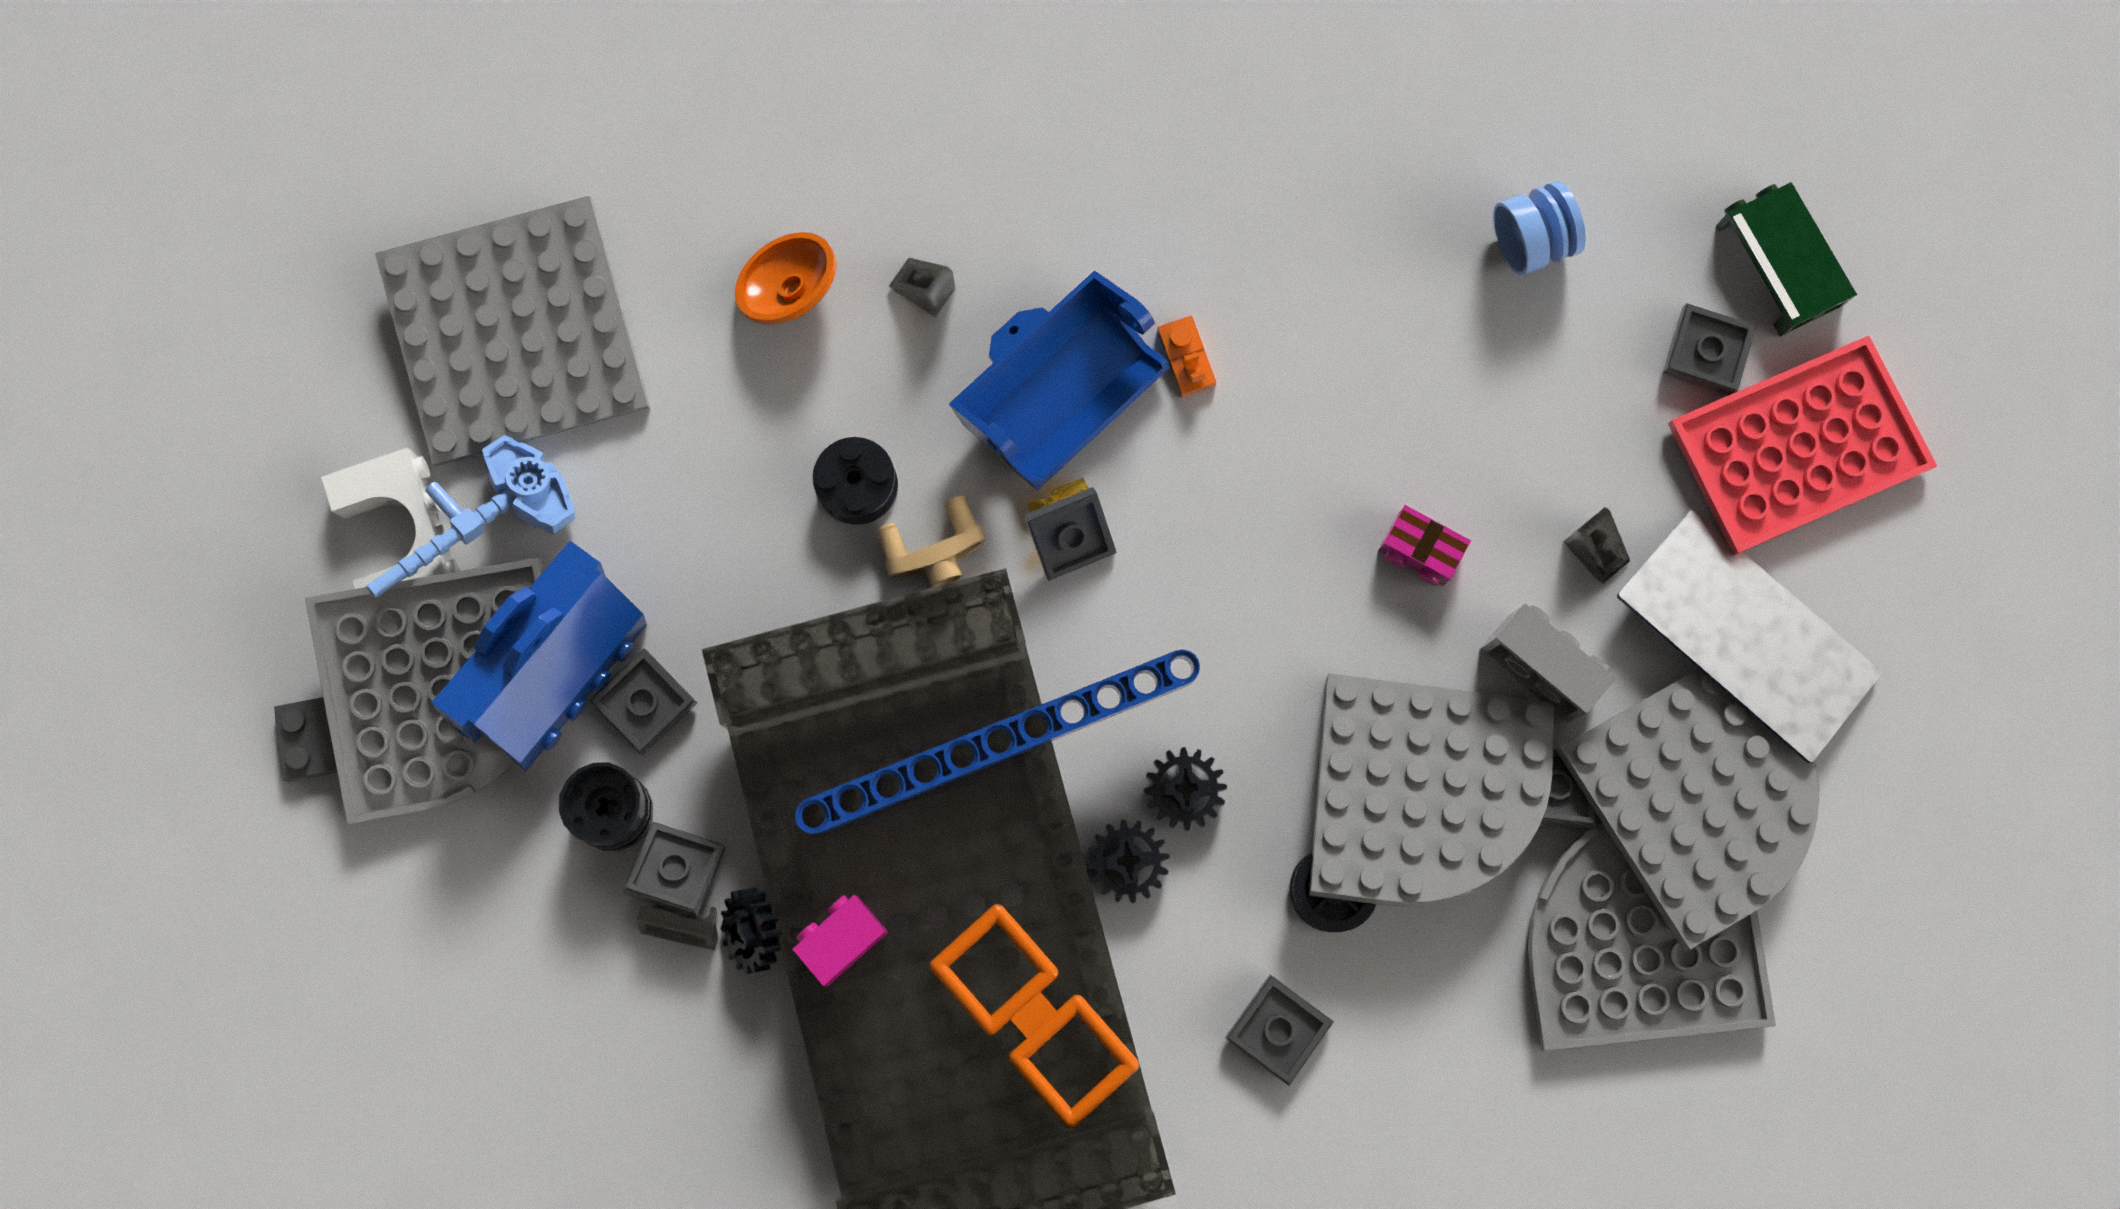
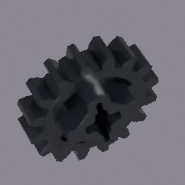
M1186 747L1180 749L1179 757H1175L1169 750L1165 753L1167 760L1165 764L1157 759L1153 762L1158 770L1157 774L1147 772L1145 778L1153 782V786L1144 788V794L1153 795L1154 798L1147 804L1148 809L1158 807L1160 812L1156 820L1160 821L1167 816L1170 818L1169 828L1171 829L1178 822H1183L1184 830L1189 831L1192 821H1195L1202 828L1205 826L1203 816L1207 815L1215 819L1218 814L1212 807L1225 804V800L1218 796V792L1226 790L1227 785L1217 782V778L1224 772L1222 769L1213 771L1210 768L1215 760L1213 757L1205 762L1200 760L1201 750L1199 749L1193 754V757L1188 756ZM1177 765V776L1171 782L1160 783L1164 773ZM1191 765L1202 770L1208 780H1200L1192 773ZM1184 772L1188 786L1195 787V791L1189 794L1186 801L1187 807L1185 806L1183 794L1175 791V787H1178L1182 782ZM1210 795L1205 807L1194 813V802L1197 798ZM1161 797L1173 800L1178 805L1179 813L1169 809Z
M1125 819L1121 820L1119 830H1115L1110 824L1106 825L1108 836L1103 837L1096 834L1094 838L1100 844L1099 847L1088 848V853L1095 856V861L1088 863L1087 869H1096L1097 875L1091 879L1092 884L1102 881L1104 887L1101 894L1104 896L1110 890L1114 891L1115 902H1119L1123 894H1126L1130 903H1135L1136 893L1139 892L1148 899L1151 897L1148 887L1152 885L1160 889L1162 884L1157 879V876L1168 875L1169 872L1166 868L1161 867V862L1170 858L1169 854L1160 853L1159 848L1165 843L1164 839L1154 841L1151 837L1154 835L1155 829L1152 827L1146 833L1142 832L1141 821L1138 820L1133 828H1128ZM1132 836L1143 840L1149 846L1151 852H1142L1134 846ZM1118 838L1119 848L1114 855L1102 857L1107 845ZM1125 843L1131 857H1138L1139 863L1132 867L1131 880H1129L1125 866H1118L1117 859H1121L1124 855ZM1153 866L1149 878L1138 886V873L1143 867ZM1104 871H1115L1123 878L1124 887L1114 884Z
M757 887L732 891L731 898H727L724 901L727 910L721 911L723 920L720 929L726 935L723 946H728L729 960L736 959V969H743L744 974L770 970V964L777 962L774 952L781 950L778 943L781 931L775 925L779 917L778 915H773V902H765L766 893L764 891L758 892Z

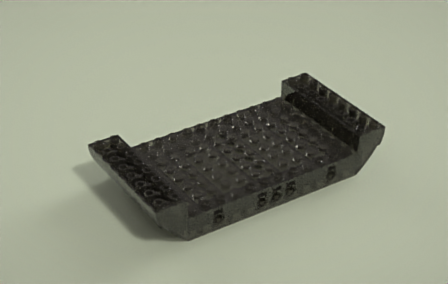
M1006 568L701 649L719 724L727 729L772 914L779 917L775 922L776 930L781 931V935L778 936L841 1193V1196L836 1200L837 1209H1126L1176 1195L1140 1064L1138 1070L1075 1128H1067L1009 1061L1010 1053L1026 1039L1017 1026L1010 1020L994 1035L985 1034L930 970V962L982 916L970 917L963 908V903L969 895L978 894L986 902L984 913L995 904L1002 905L1057 967V978L1041 992L1053 1007L1058 1010L1072 996H1082L1138 1060L1052 741L823 834L806 833L796 824V808L807 798L1042 704ZM1032 717L1025 723L1024 730L1030 737L1039 738L1046 733L1047 724L1039 717ZM995 732L988 739V747L996 753L1004 752L1010 746V737L1004 732ZM958 747L952 753V763L956 767H967L972 763L974 754L968 747ZM931 761L919 763L915 770L917 780L923 783L932 781L937 772L935 764ZM891 775L882 778L878 786L880 794L886 798L896 795L900 787L898 779ZM852 790L845 793L842 798L844 810L852 813L859 810L862 806V796L858 791ZM814 805L806 811L805 820L810 827H818L824 822L825 812L821 806ZM1008 884H1017L1024 892L1023 901L1016 907L1006 906L1001 899V892ZM844 895L848 899L853 895L858 896L887 931L888 922L893 916L902 915L908 919L910 929L906 936L895 938L888 933L829 986H823L793 951V948L800 943L796 939L797 935L813 922L818 926L830 916L827 909ZM935 904L942 905L948 913L946 923L939 928L931 927L925 917L928 908ZM998 924L993 926L949 966L990 1015L997 1011L1039 972ZM1077 1015L1028 1058L1071 1108L1119 1065L1117 1060Z

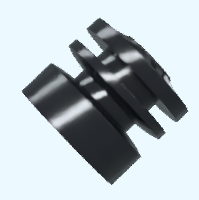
M597 762L577 769L566 780L559 795V813L564 826L576 838L603 851H622L634 846L646 835L653 820V801L648 789L627 770L609 762ZM609 803L615 805L613 808L615 815L613 817L606 815L609 812L606 807Z

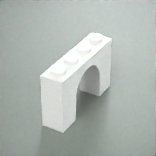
M404 448L321 477L331 511L344 519L387 505L406 507L414 519L416 528L414 544L406 557L411 556L414 550L420 546L430 543V540L435 536L447 531L446 526L440 524L437 512L441 511V509L425 492L428 487L426 478L430 477L428 464L423 456L419 457L409 448ZM448 551L442 556L438 555L433 559V562L426 567L422 566L417 570V573L411 577H406L402 581L461 571L457 561L451 559ZM393 567L353 580L354 588L366 587V585Z

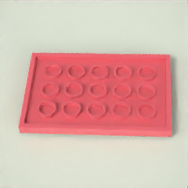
M1866 336L1677 417L1668 423L1733 555L1937 467L1870 336Z

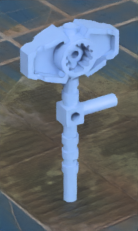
M503 435L482 449L484 462L496 496L491 498L490 502L486 505L482 504L476 508L473 513L469 508L463 511L437 482L430 484L425 492L448 516L451 528L443 534L432 538L427 545L420 546L414 550L411 556L404 557L397 562L396 566L366 585L368 591L374 598H377L406 577H411L417 573V570L422 566L426 567L438 555L442 556L448 552L449 548L460 540L465 545L469 544L484 533V524L487 525L493 521L498 514L505 513L510 509V506L514 509L515 517L534 527H540L546 532L555 534L575 520L573 504L561 473L557 472L550 462H544L542 452L523 442L519 443L513 438Z

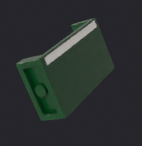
M1792 182L1780 188L1776 184L1770 185L1755 195L1757 199L1748 203L1744 199L1733 203L1724 210L1726 215L1716 225L1719 232L1730 226L1733 227L1783 314L1773 324L1780 337L1843 307L1857 295Z

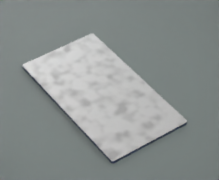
M1691 510L1617 594V598L1807 763H1811L1816 759L1882 674V671L1746 554L1741 552L1733 555L1724 536L1694 510Z

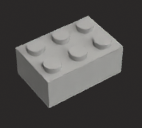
M1525 603L1507 616L1480 650L1542 701L1554 702V712L1566 722L1587 714L1616 678L1609 673L1610 668L1603 660L1593 655L1589 657L1579 648V641L1574 636L1563 630L1559 632L1549 623L1550 618L1544 611L1536 606L1529 607Z

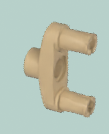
M958 496L945 502L950 520L956 532L953 537L915 552H907L896 523H889L875 530L886 558L884 566L890 578H905L926 573L929 584L933 589L949 585L962 578L957 560L973 552L986 541L981 525H976L965 496Z

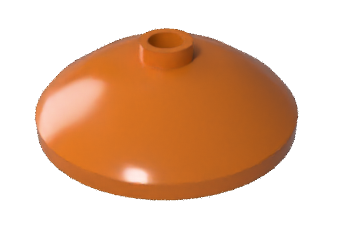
M806 232L784 235L764 245L747 261L738 276L735 286V299L739 309L751 321L765 325L786 323L805 315L824 298L834 280L837 262L833 249L822 237Z

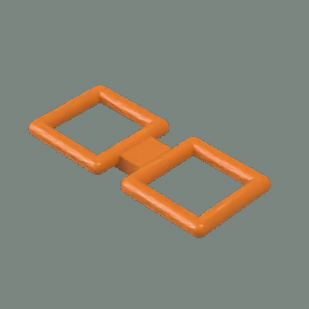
M993 905L930 962L931 972L985 1034L994 1035L1010 1020L1023 1033L1026 1039L1010 1053L1009 1061L1067 1128H1075L1138 1070L1139 1062L1137 1058L1082 996H1072L1056 1010L1041 993L1057 978L1058 969L1002 905ZM998 924L1039 972L997 1011L990 1015L949 966L993 926ZM1077 1015L1117 1060L1119 1065L1071 1108L1028 1058Z

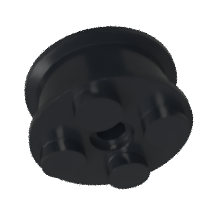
M848 437L830 444L819 455L813 469V486L823 507L832 517L846 524L863 525L881 518L892 507L898 492V477L889 455L879 444L862 437ZM855 479H861L858 484H851Z
M1312 852L1301 859L1292 873L1289 893L1294 910L1306 924L1324 932H1345L1359 927L1372 915L1377 904L1309 895Z

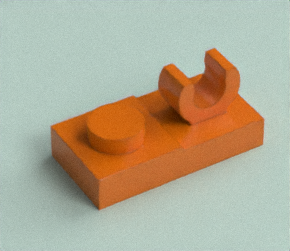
M1192 315L1158 326L1157 333L1181 397L1216 386L1215 376Z

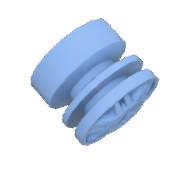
M1560 181L1548 183L1544 188L1532 189L1528 197L1517 195L1498 202L1493 209L1494 230L1499 247L1511 269L1518 275H1526L1546 267L1549 259L1553 262H1560L1566 256L1573 257L1581 254L1585 249L1586 234L1581 211L1568 187Z

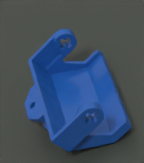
M1094 270L1051 311L1048 312L1043 307L1019 311L991 336L989 358L993 364L954 398L949 405L966 429L997 453L1017 475L1038 491L1170 368V365L1162 355L1149 347L1139 335H1143L1155 324L1149 311L1136 298Z
M569 541L529 589L524 587L509 596L483 626L474 646L476 651L431 703L443 719L467 739L476 743L482 735L506 753L517 766L527 771L544 749L549 751L556 745L562 735L560 730L569 719L574 721L583 712L586 706L585 699L593 690L599 691L606 684L611 675L609 670L618 660L620 662L624 661L630 655L635 646L633 641L647 625L644 614L605 576L601 562L572 541Z

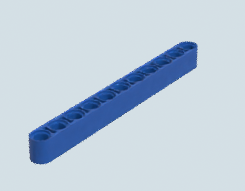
M1175 650L807 798L796 808V824L806 833L816 835L826 833L1178 691L1192 684L1200 671L1199 660L1189 650ZM1177 659L1187 661L1191 666V675L1185 679L1175 677L1171 672V662ZM1145 673L1152 676L1155 680V690L1147 694L1139 692L1134 685V678L1137 675ZM1104 688L1114 689L1119 695V704L1114 708H1104L1098 702L1097 695L1099 691ZM1073 702L1080 705L1083 709L1082 719L1077 723L1065 721L1061 716V709L1065 704ZM1032 717H1039L1047 724L1046 733L1039 738L1030 737L1024 730L1025 723ZM995 732H1004L1011 740L1009 748L1001 753L993 752L988 747L989 737ZM961 746L970 748L974 754L972 763L964 768L956 767L951 759L953 751ZM923 761L933 762L937 769L935 778L927 783L919 782L915 776L916 767ZM885 776H895L899 781V791L893 797H883L879 792V782ZM848 791H858L862 796V806L856 812L848 813L842 806V798ZM819 805L825 812V819L820 826L812 828L807 824L805 814L811 806Z

